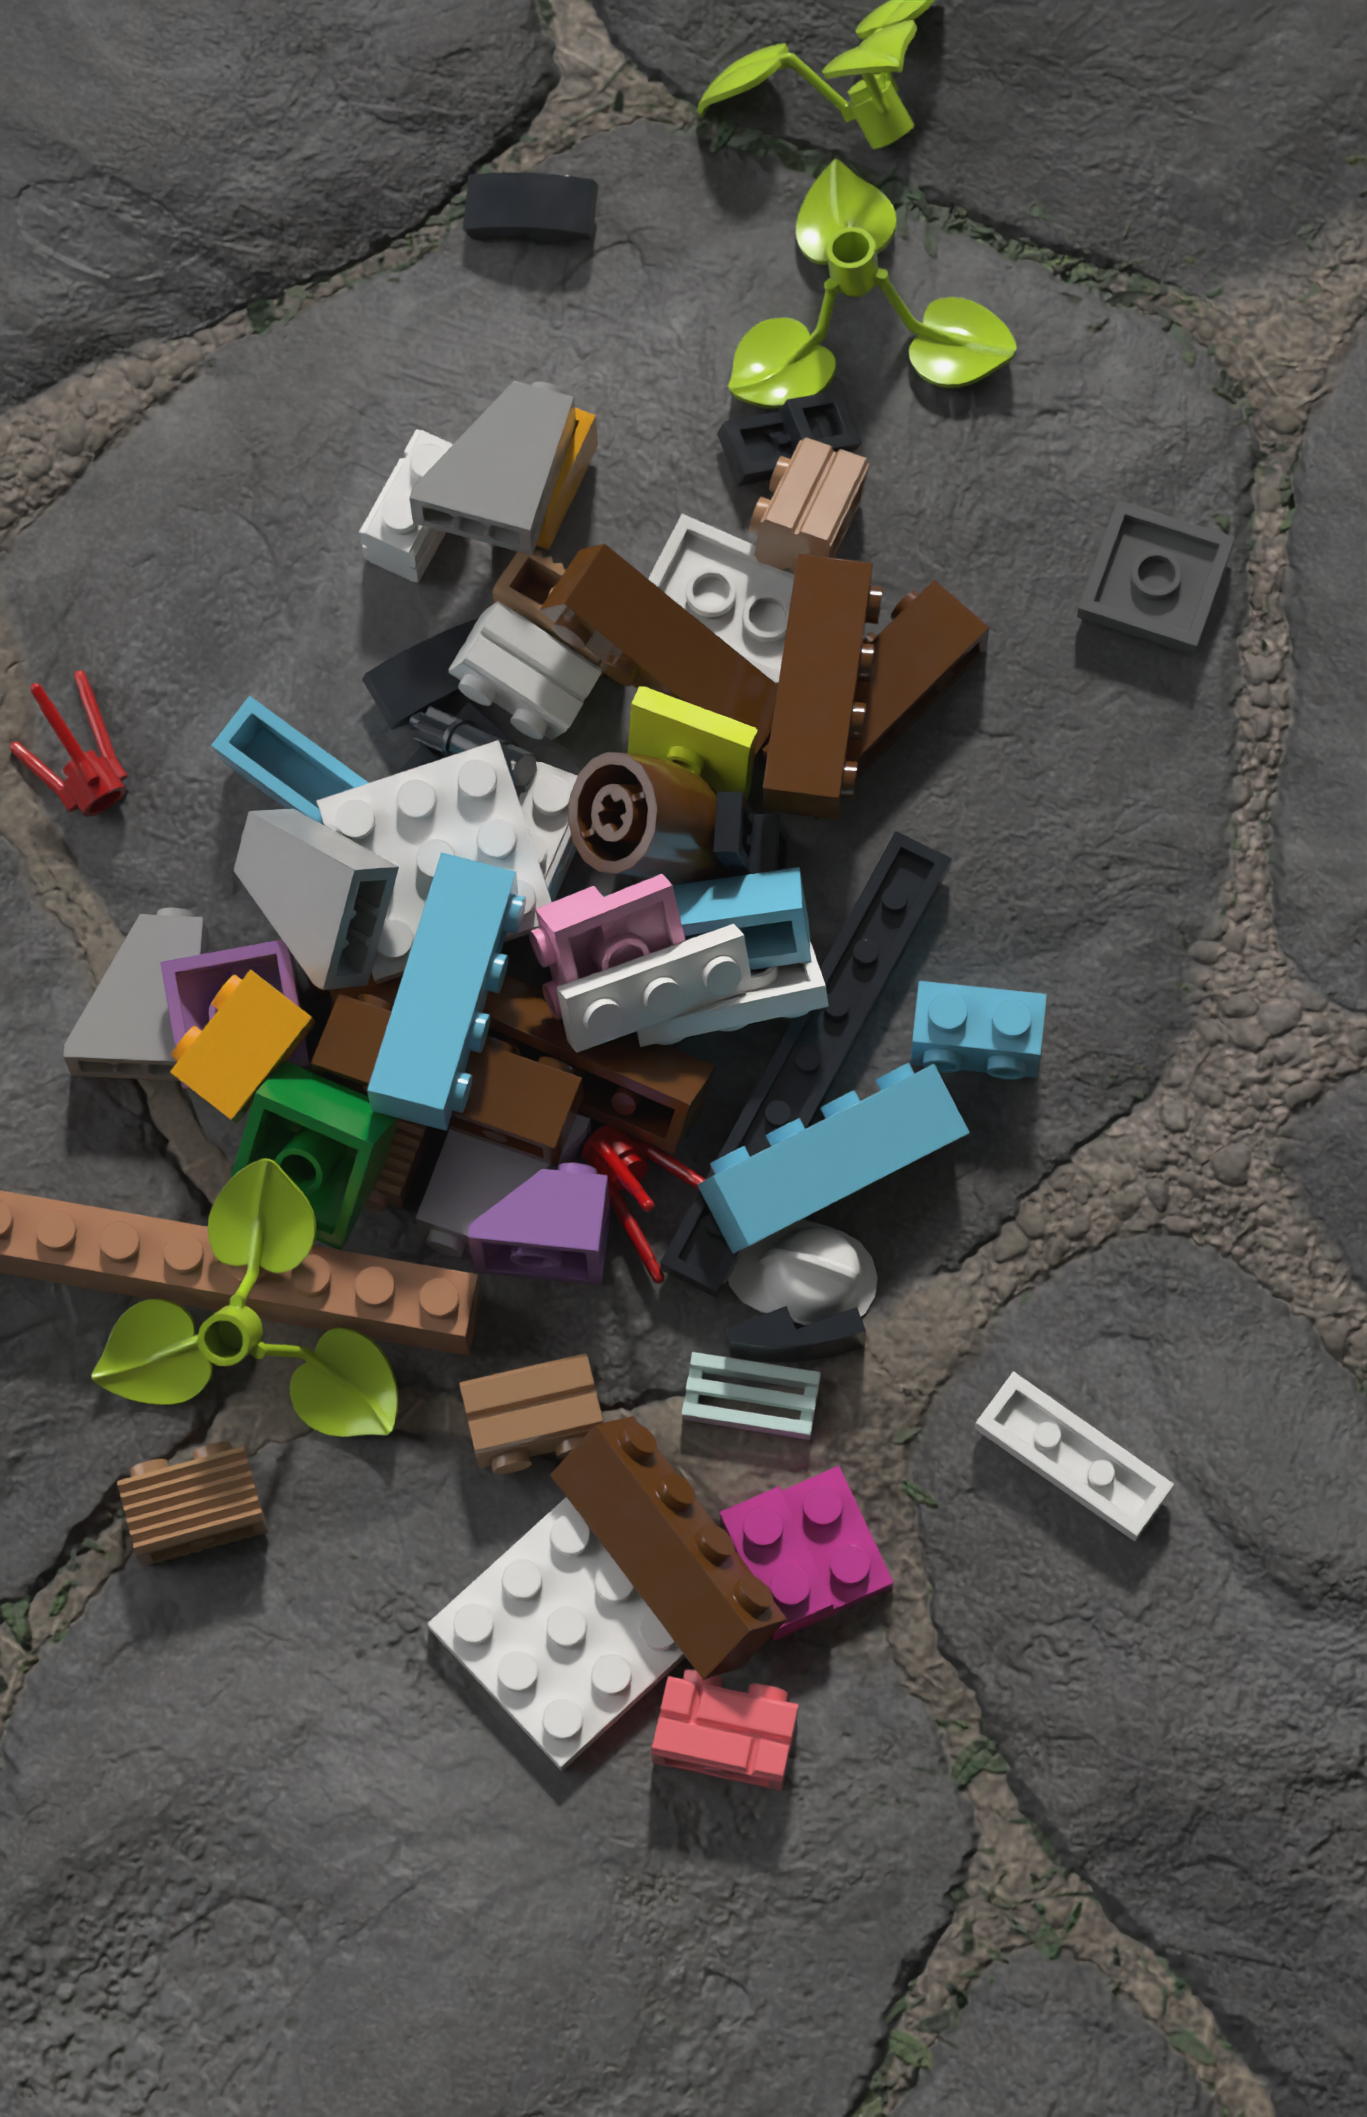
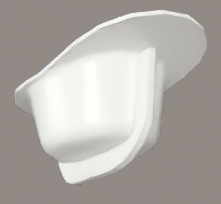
M800 1219L744 1248L728 1278L730 1288L739 1299L750 1307L763 1313H769L787 1306L792 1321L807 1326L855 1307L858 1308L860 1316H863L875 1298L878 1277L873 1258L861 1242L837 1229Z

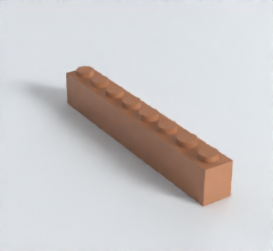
M0 1190V1273L144 1299L161 1298L179 1305L219 1311L223 1307L230 1305V1298L236 1294L246 1275L248 1264L240 1266L227 1265L215 1257L209 1243L207 1226ZM313 1245L309 1255L290 1271L274 1273L260 1266L258 1279L246 1299V1306L251 1308L263 1320L325 1331L336 1327L349 1328L359 1331L371 1339L469 1356L482 1293L478 1274Z

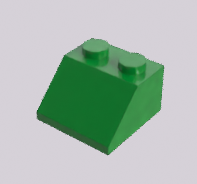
M284 1061L255 1092L230 1179L241 1169L255 1161L264 1158L275 1161L307 1197L316 1219L315 1240L342 1250L385 1166L400 1118L371 1111L369 1097L288 1061Z

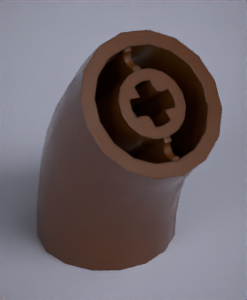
M607 752L591 759L578 774L570 794L568 821L572 841L582 859L597 871L628 875L634 885L660 874H663L672 885L727 878L731 874L713 852L717 792L713 786L687 768L669 760L656 757Z

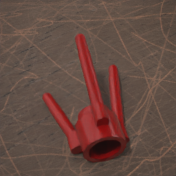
M78 670L74 674V679L101 757L98 758L93 750L83 752L57 708L39 683L32 684L30 692L72 759L63 768V773L67 777L65 782L21 743L17 741L12 742L10 750L28 769L59 796L69 813L80 808L85 817H90L110 808L124 796L126 788L122 782L128 775L116 758L87 675L84 671Z
M604 1125L588 1138L582 1150V1157L589 1166L597 1170V1174L608 1176L610 1204L652 1280L660 1284L665 1279L664 1273L619 1190H627L644 1211L650 1212L654 1209V1202L639 1183L648 1170V1165L645 1162L648 1158L699 1191L698 1184L706 1179L660 1148L611 1126Z

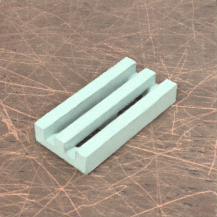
M692 1352L685 1401L682 1408V1420L810 1440L821 1372ZM703 1373L803 1388L805 1392L804 1395L705 1380L702 1377ZM699 1395L800 1410L801 1416L800 1420L701 1405L698 1404Z

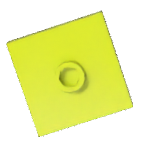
M639 686L631 703L627 753L669 760L687 768L714 787L716 792H743L747 800L751 790L758 730L755 727L658 691Z

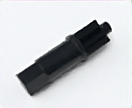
M429 706L426 714L419 711L414 713L409 720L410 729L416 731L411 739L418 741L419 745H424L426 748L442 754L445 758L499 740L515 786H527L537 771L535 754L474 727L472 722L468 720L458 719Z

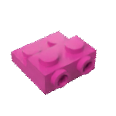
M839 1466L784 1490H781L780 1486L719 1512L720 1525L732 1539L735 1551L754 1576L767 1585L772 1593L773 1601L787 1618L784 1624L772 1635L773 1641L893 1588L894 1582Z

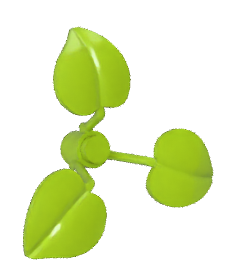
M889 0L871 12L859 24L855 32L859 39H866L861 42L860 46L837 56L822 70L825 79L862 75L863 80L855 84L848 91L852 99L849 103L796 55L790 52L787 53L789 49L785 43L750 53L727 67L708 87L699 103L697 112L702 118L711 104L759 85L779 69L791 68L840 111L846 123L856 119L871 148L876 149L888 145L905 135L914 126L897 94L899 87L892 76V72L901 73L903 70L907 47L917 31V26L913 20L927 10L935 0Z
M835 159L810 188L801 206L796 223V238L802 253L813 263L829 266L830 278L824 283L825 296L817 327L810 335L808 329L801 322L790 318H772L755 325L744 335L735 351L728 389L735 398L745 403L770 409H781L787 399L824 392L832 382L837 366L832 352L819 344L827 335L836 295L842 293L849 297H861L867 294L875 285L881 288L906 328L918 335L912 341L909 348L910 362L918 375L933 385L945 388H959L978 382L1012 361L1017 353V346L1008 327L990 310L972 300L959 297L939 298L931 302L926 308L923 323L918 322L912 316L889 281L888 271L878 267L877 254L888 246L896 232L897 220L894 207L888 197L878 188L858 177L841 161Z
M266 1158L244 1167L227 1182L217 1196L208 1219V1238L215 1257L227 1265L240 1266L248 1264L242 1283L236 1294L230 1298V1305L223 1307L202 1324L199 1333L196 1335L194 1319L183 1306L161 1298L141 1301L130 1307L118 1319L111 1331L104 1352L92 1373V1380L96 1384L116 1395L137 1402L165 1405L184 1402L201 1392L212 1377V1363L219 1366H231L241 1361L248 1354H251L256 1359H262L265 1356L300 1358L306 1362L298 1367L291 1377L290 1397L294 1410L300 1419L313 1429L327 1435L340 1437L368 1434L388 1435L395 1427L398 1413V1389L393 1369L382 1349L365 1334L349 1328H332L319 1339L315 1352L305 1346L264 1344L261 1341L263 1335L261 1320L251 1308L246 1306V1299L258 1279L260 1266L274 1273L290 1271L309 1255L316 1237V1219L307 1197L275 1161Z

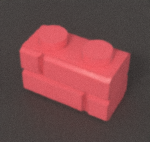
M685 1670L683 1679L668 1676L652 1745V1763L782 1791L799 1704L787 1702L788 1692L763 1684H750L748 1693L722 1688L723 1678L714 1676L703 1680L696 1670Z

